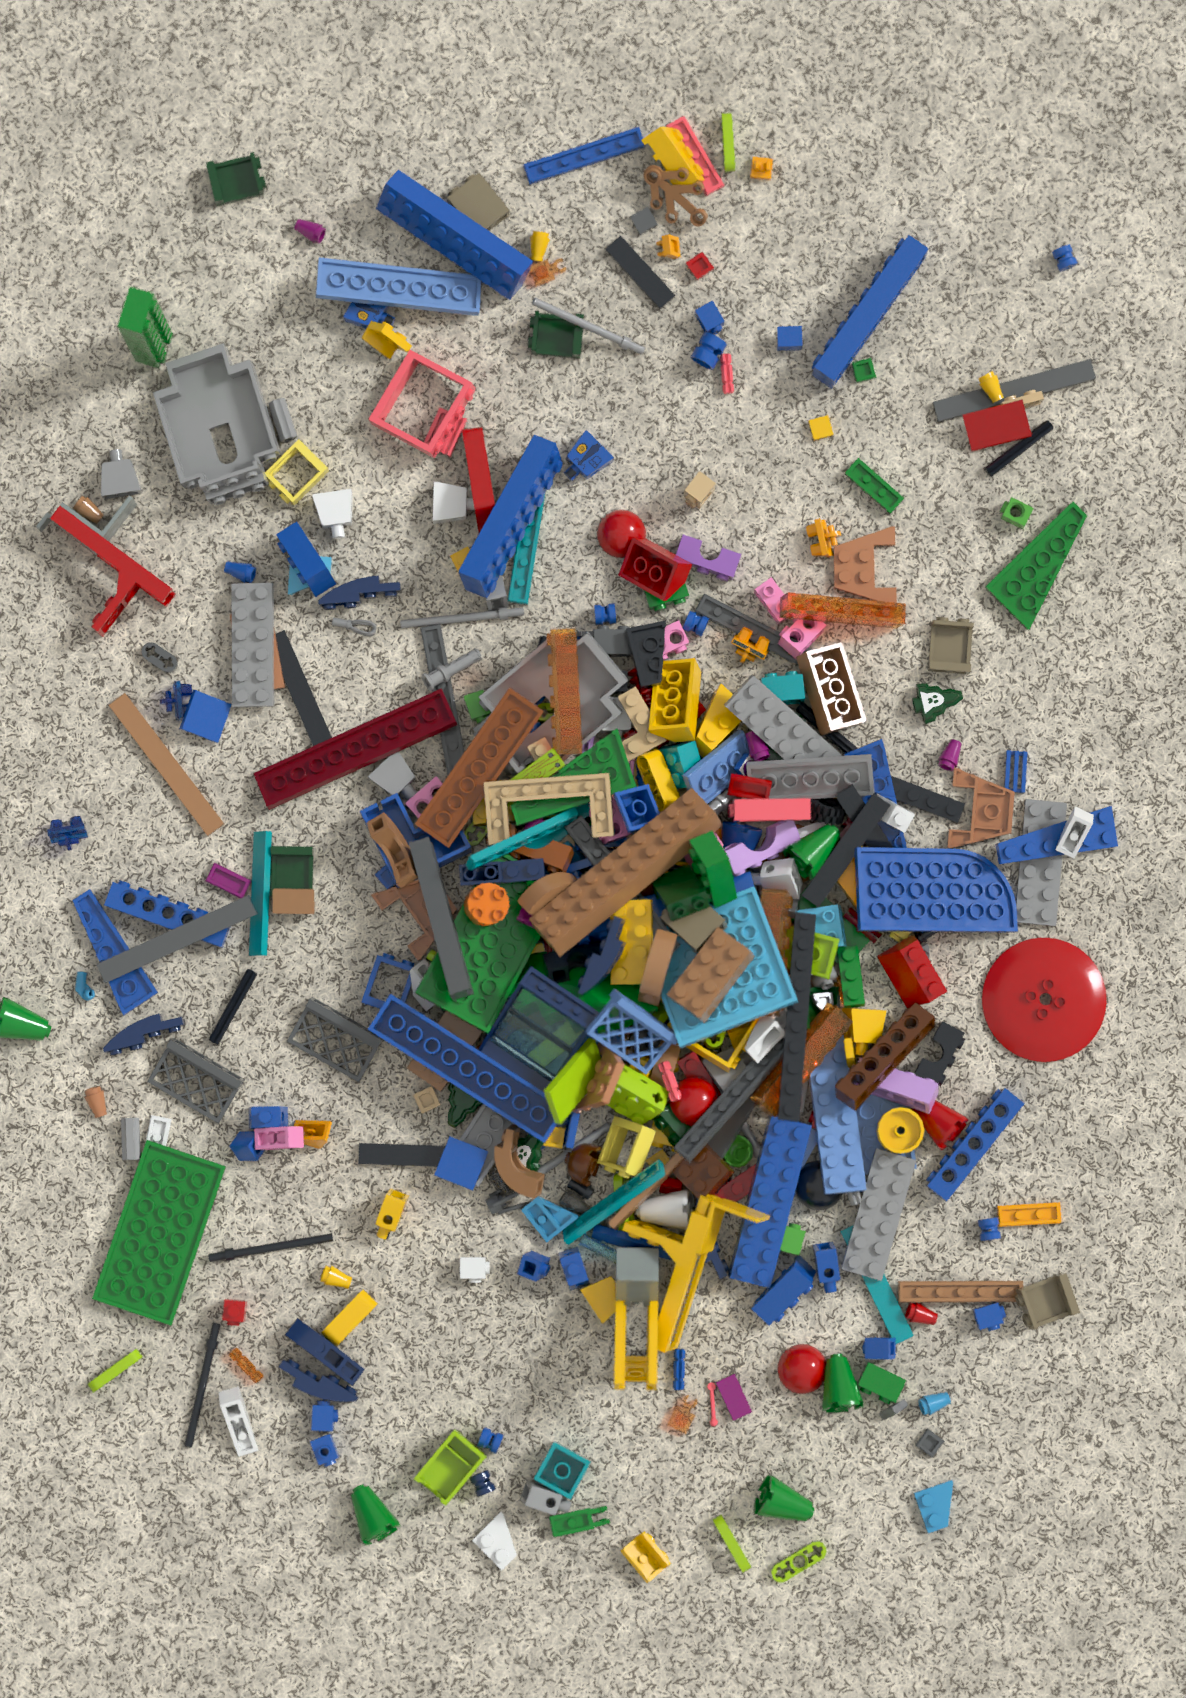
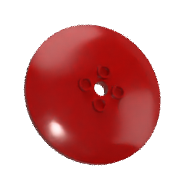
M1033 938L1010 947L993 963L983 985L982 1008L991 1033L1008 1051L1031 1061H1058L1078 1053L1096 1036L1106 1012V989L1101 973L1095 963L1078 947L1055 938ZM1047 993L1050 995V1004H1041L1039 1000L1041 994Z

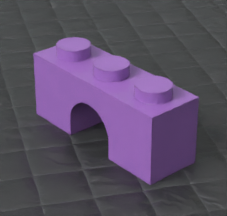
M684 534L682 535L676 553L677 556L692 563V567L697 568V572L708 575L710 572L717 575L716 578L725 582H728V579L733 580L741 554L722 548L716 559L706 560L700 554L702 541Z

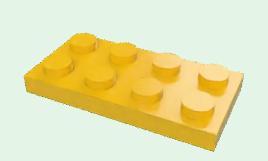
M630 900L610 916V920H614L615 916L626 920L619 940L627 942L618 962L611 971V985L641 984L653 943L652 900Z

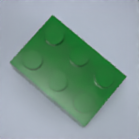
M713 831L689 840L691 849L688 852L692 861H694L691 863V866L706 890L708 901L712 903L714 908L738 899L730 859Z

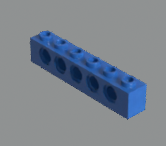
M121 880L118 883L112 882L104 904L106 907L170 930L184 925L183 918L185 915L190 914L193 916V920L208 914V911L197 908L196 911L188 909V904L177 901L176 904L168 902L170 898L160 894L157 897L149 895V890L138 887V890L130 888L131 884ZM127 894L135 896V901L131 905H127L124 901ZM147 901L154 902V909L150 912L144 910V904ZM166 908H173L174 915L166 919L163 916L164 910ZM230 927L201 941L223 948Z
M1003 1088L1001 1091L999 1089L996 1090L990 1098L993 1102L989 1107L985 1105L978 1113V1116H980L976 1123L972 1121L965 1129L966 1136L963 1139L958 1138L953 1144L952 1148L954 1151L951 1155L946 1154L939 1162L941 1165L937 1172L933 1170L926 1178L928 1181L926 1186L945 1202L949 1200L1025 1104L1006 1088ZM1001 1105L1004 1107L1005 1113L1002 1117L995 1115V1106ZM984 1121H988L992 1126L989 1133H984L981 1130V1124ZM972 1137L979 1141V1146L975 1150L968 1146V1141ZM958 1154H963L966 1157V1162L962 1166L957 1165L955 1162V1157ZM945 1170H950L953 1174V1179L950 1182H945L942 1178Z

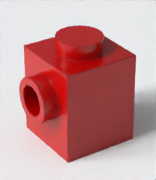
M225 1299L222 1320L227 1321V1325L239 1326L240 1322H245L247 1301Z

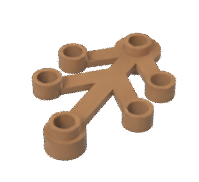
M650 165L645 169L643 174L644 180L651 188L652 199L650 206L655 210L662 207L664 201L659 196V187H661L665 191L667 209L665 219L668 223H675L679 217L678 212L675 210V200L691 214L690 221L694 226L700 227L705 224L708 219L707 212L701 208L697 209L680 194L693 193L694 195H700L704 190L702 182L696 181L688 185H670L666 181V179L685 181L689 176V171L684 167L679 168L677 171H662L659 166ZM651 172H655L657 174V177L654 178L651 175ZM679 172H684L685 177H681ZM698 185L701 190H695L694 186ZM654 200H658L660 205H655ZM697 213L702 214L703 219L698 218ZM669 214H673L675 219H671Z

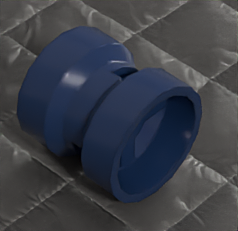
M489 1470L469 1477L471 1484L476 1488L475 1493L477 1497L496 1490L494 1483L490 1481L491 1475Z

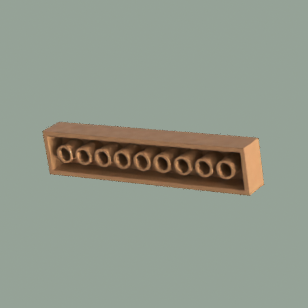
M691 788L529 918L530 922L559 957L562 956L689 853L688 850L691 849L689 840L709 831L714 833L723 826L716 812Z

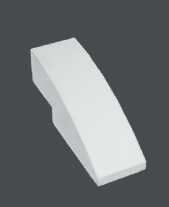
M787 1007L760 1017L753 1028L745 1050L756 1063H759L784 1036L785 1031L783 1029L785 1028Z

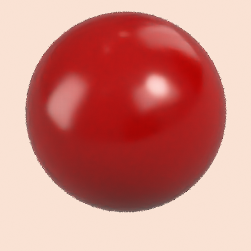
M621 509L608 513L600 521L597 529L599 545L608 555L615 558H625L632 538H646V529L643 521L638 515L629 510Z
M690 1077L678 1082L677 1090H680L681 1099L675 1102H671L669 1099L675 1116L689 1126H693L718 1099L717 1091L713 1085L698 1077Z
M793 1345L785 1350L779 1359L777 1367L779 1379L791 1392L797 1394L812 1393L824 1383L826 1360L823 1354L811 1345Z

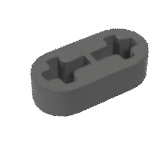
M153 642L146 643L143 646L142 655L148 662L165 673H172L177 669L178 661L171 653ZM155 647L154 651L159 655L158 658L153 655L147 657V648L152 649ZM163 657L166 660L173 659V667L168 666L164 668L165 664L161 661V658Z

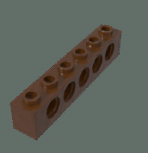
M916 1002L911 1008H906L902 1017L897 1022L894 1021L891 1024L888 1032L877 1039L875 1046L863 1054L858 1064H853L848 1074L837 1081L835 1085L836 1098L856 1111L935 1027V1016ZM859 1082V1083H861V1084H860V1085H854L853 1083Z

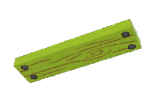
M552 748L510 780L550 777L566 764L555 749ZM516 801L507 802V808L514 804Z

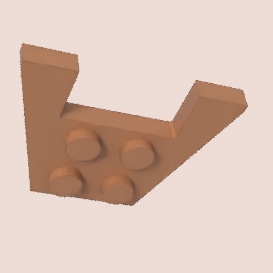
M895 526L833 547L835 589L892 607L897 606L896 587L875 588L874 546H895Z
M954 768L953 787L974 789L971 831L949 829L947 848L952 849L1012 834L1015 792L961 769Z
M419 880L412 881L402 888L397 889V887L373 893L371 896L382 911L398 899L402 900L424 931L423 935L407 945L418 961L421 960L435 941ZM448 897L451 912L454 915L457 908Z
M598 1042L597 1047L602 1058L596 1063V1072L593 1079L587 1085L588 1092L586 1096L572 1110L578 1114L582 1110L589 1111L591 1107L598 1108L609 1104L625 1065L619 1055Z

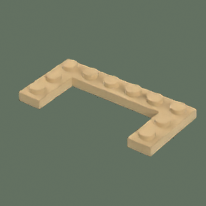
M636 687L617 697L637 734L622 741L628 762L666 742L665 738L649 732L650 711ZM546 737L527 746L534 761L552 749Z
M609 773L484 782L489 845H494L510 837L507 802L590 796L593 837L614 836Z

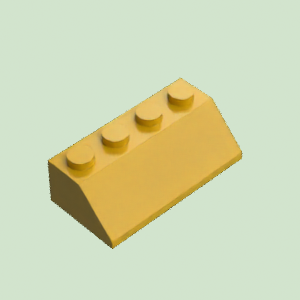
M695 658L663 661L661 685L653 686L649 720L650 733L673 742L695 741L701 670Z

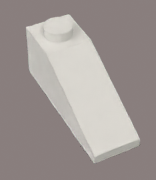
M239 1386L219 1392L220 1406L238 1457L258 1451Z

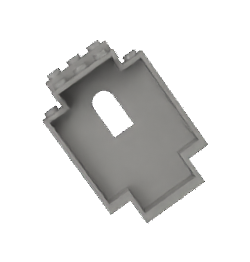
M220 344L165 363L172 386L153 392L180 484L188 489L200 486L211 505H220L225 503L226 499L232 497L234 499L241 498L247 492H258L263 490L265 486H268L269 482L262 462H273L282 455L257 373L250 359L232 365L228 348L224 344ZM229 423L237 449V457L232 463L224 464L218 458L210 429Z
M557 632L553 633L479 696V704L485 711L490 710L491 713L509 687L533 704L545 696L557 710L554 715L535 731L526 736L503 769L507 775L511 773L514 776L520 773L531 761L534 762L527 746L546 737L551 748L555 749L564 762L622 713L621 708L610 695L625 684L628 678L589 632L570 647H568ZM491 713L473 728L475 731L473 733L474 736L480 731Z

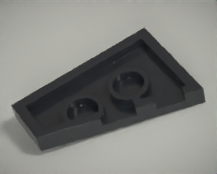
M666 620L626 628L625 632L640 689L661 685Z

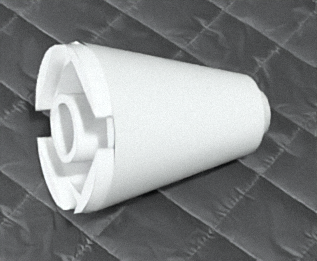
M683 1189L646 1199L636 1210L637 1217H640L642 1222L687 1230L693 1212L692 1207H695L694 1196L689 1189Z

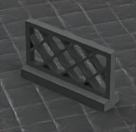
M311 997L307 1002L303 1013L287 1042L357 1082H360L383 1041L382 1038L369 1031L367 1027L314 997ZM308 1011L316 1015L318 1024L307 1026L305 1017ZM328 1023L334 1025L336 1034L325 1037L322 1025ZM319 1026L322 1038L311 1040L308 1029ZM305 1030L308 1042L299 1043L293 1038L297 1032ZM348 1033L352 1036L354 1044L343 1047L340 1035ZM337 1036L340 1048L329 1051L326 1039ZM323 1040L326 1052H315L312 1043ZM367 1044L373 1049L369 1055L361 1057L358 1045ZM355 1047L358 1058L347 1061L344 1049ZM341 1050L344 1062L336 1064L332 1061L330 1053ZM360 1062L361 1071L358 1076L350 1072L348 1063Z
M170 1039L166 1046L167 1048L147 1082L219 1124L245 1079L178 1039ZM169 1052L177 1056L178 1065L168 1067L166 1057ZM191 1064L195 1067L197 1075L186 1077L183 1066ZM180 1067L182 1079L172 1081L169 1069ZM166 1071L167 1083L161 1084L154 1080L158 1072ZM201 1076H211L214 1086L204 1088ZM198 1078L200 1089L190 1092L187 1080ZM183 1081L186 1093L178 1094L174 1091L173 1084ZM226 1085L233 1089L229 1097L221 1098L219 1087ZM215 1088L218 1100L207 1102L205 1090ZM201 1092L204 1103L194 1104L191 1094ZM219 1102L221 1112L216 1117L210 1113L209 1105Z

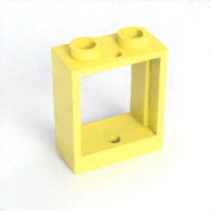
M298 439L265 474L269 482L268 486L273 490L277 488L281 492L279 496L285 503L291 502L295 505L329 470ZM299 452L318 473L292 496L273 476Z
M614 1116L597 1163L604 1165L603 1170L615 1174L617 1170L619 1171L618 1175L628 1179H630V1176L635 1177L642 1171L656 1131ZM629 1130L638 1134L626 1166L623 1167L617 1165L616 1162Z

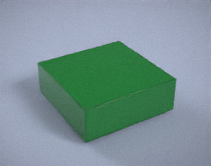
M871 358L851 363L856 383L876 379Z

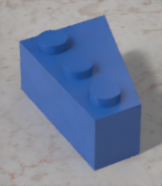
M297 521L276 534L280 540L277 543L283 554L285 552L288 553L290 556L287 558L289 564L293 569L297 567L299 570L298 578L303 585L307 583L315 597L336 585L326 565Z
M800 1255L794 1258V1263L787 1270L784 1269L781 1272L782 1275L771 1284V1288H766L753 1302L751 1309L769 1326L774 1321L778 1323L785 1315L783 1312L788 1307L792 1309L798 1303V1297L802 1293L806 1295L813 1288L812 1283L816 1270Z

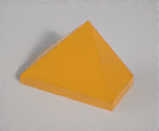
M295 1120L294 1126L303 1127L304 1145L321 1149L328 1140L332 1122Z

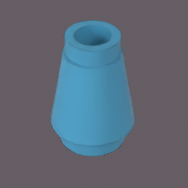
M944 1392L924 1395L918 1400V1404L922 1414L930 1416L951 1404L949 1394Z

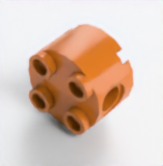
M483 883L471 889L464 901L465 914L474 924L479 926L496 924L504 919L509 908V900L505 889L493 883Z

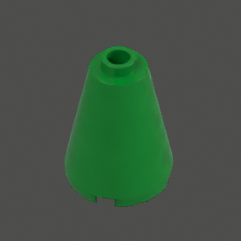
M826 824L786 846L783 850L785 858L787 856L794 858L800 876L803 878L809 876V880H812L840 841V831L834 825Z
M2 998L0 1003V1038L43 1041L44 1037H49L52 1027L48 1025L49 1020L9 998Z
M842 1354L830 1355V1358L826 1360L822 1411H826V1413L848 1412V1409L854 1406V1410L863 1408L864 1403L847 1357H843Z
M767 1475L758 1489V1491H761L760 1497L755 1498L754 1501L755 1514L762 1517L802 1522L812 1518L815 1508L810 1500L774 1476Z
M361 1484L353 1489L354 1493L350 1496L361 1541L364 1546L371 1545L370 1540L380 1541L398 1530L397 1527H401L399 1521L370 1486Z

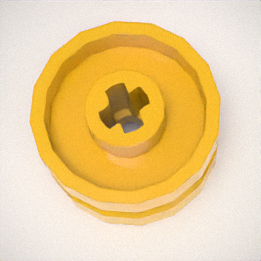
M899 1107L891 1109L881 1116L877 1123L876 1134L883 1148L891 1153L902 1154L911 1152L919 1146L923 1139L924 1126L917 1113L908 1108ZM900 1126L905 1130L901 1135L897 1133V1128Z

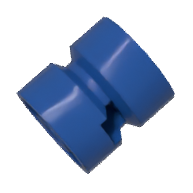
M704 332L699 340L700 346L695 347L690 358L697 364L709 370H714L719 361L717 356L722 355L727 343L714 334Z

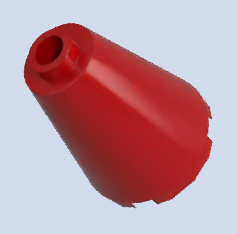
M935 1100L930 1114L911 1108L921 1118L924 1129L940 1150L947 1148L948 1146L945 1143L948 1140L953 1142L967 1124L964 1122L969 1121L966 1116Z

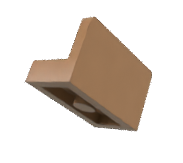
M273 889L274 914L315 913L314 889Z

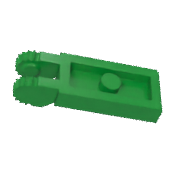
M607 1506L592 1509L589 1507L549 1516L553 1537L591 1530L597 1526L610 1524V1519L607 1518L593 1522L591 1515L607 1511Z

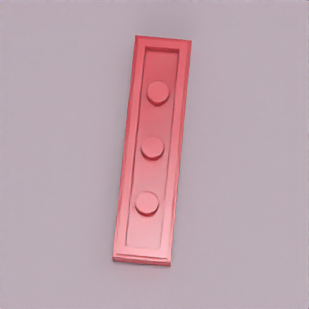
M682 116L666 125V127L675 128L681 132L683 136L682 141L692 151V158L695 164L702 168V176L705 179L702 182L705 195L708 196L724 187V183L686 118Z

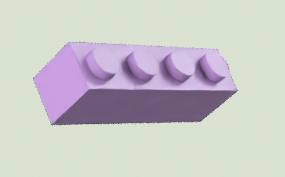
M895 1068L872 1095L930 1114L938 1095V1083L930 1078L924 1079L912 1072H903ZM856 1082V1083H853V1084H854V1085H860L861 1083Z

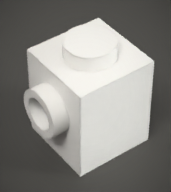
M460 1257V1279H469V1283H481V1279H485L486 1274H490V1261L486 1262V1257Z

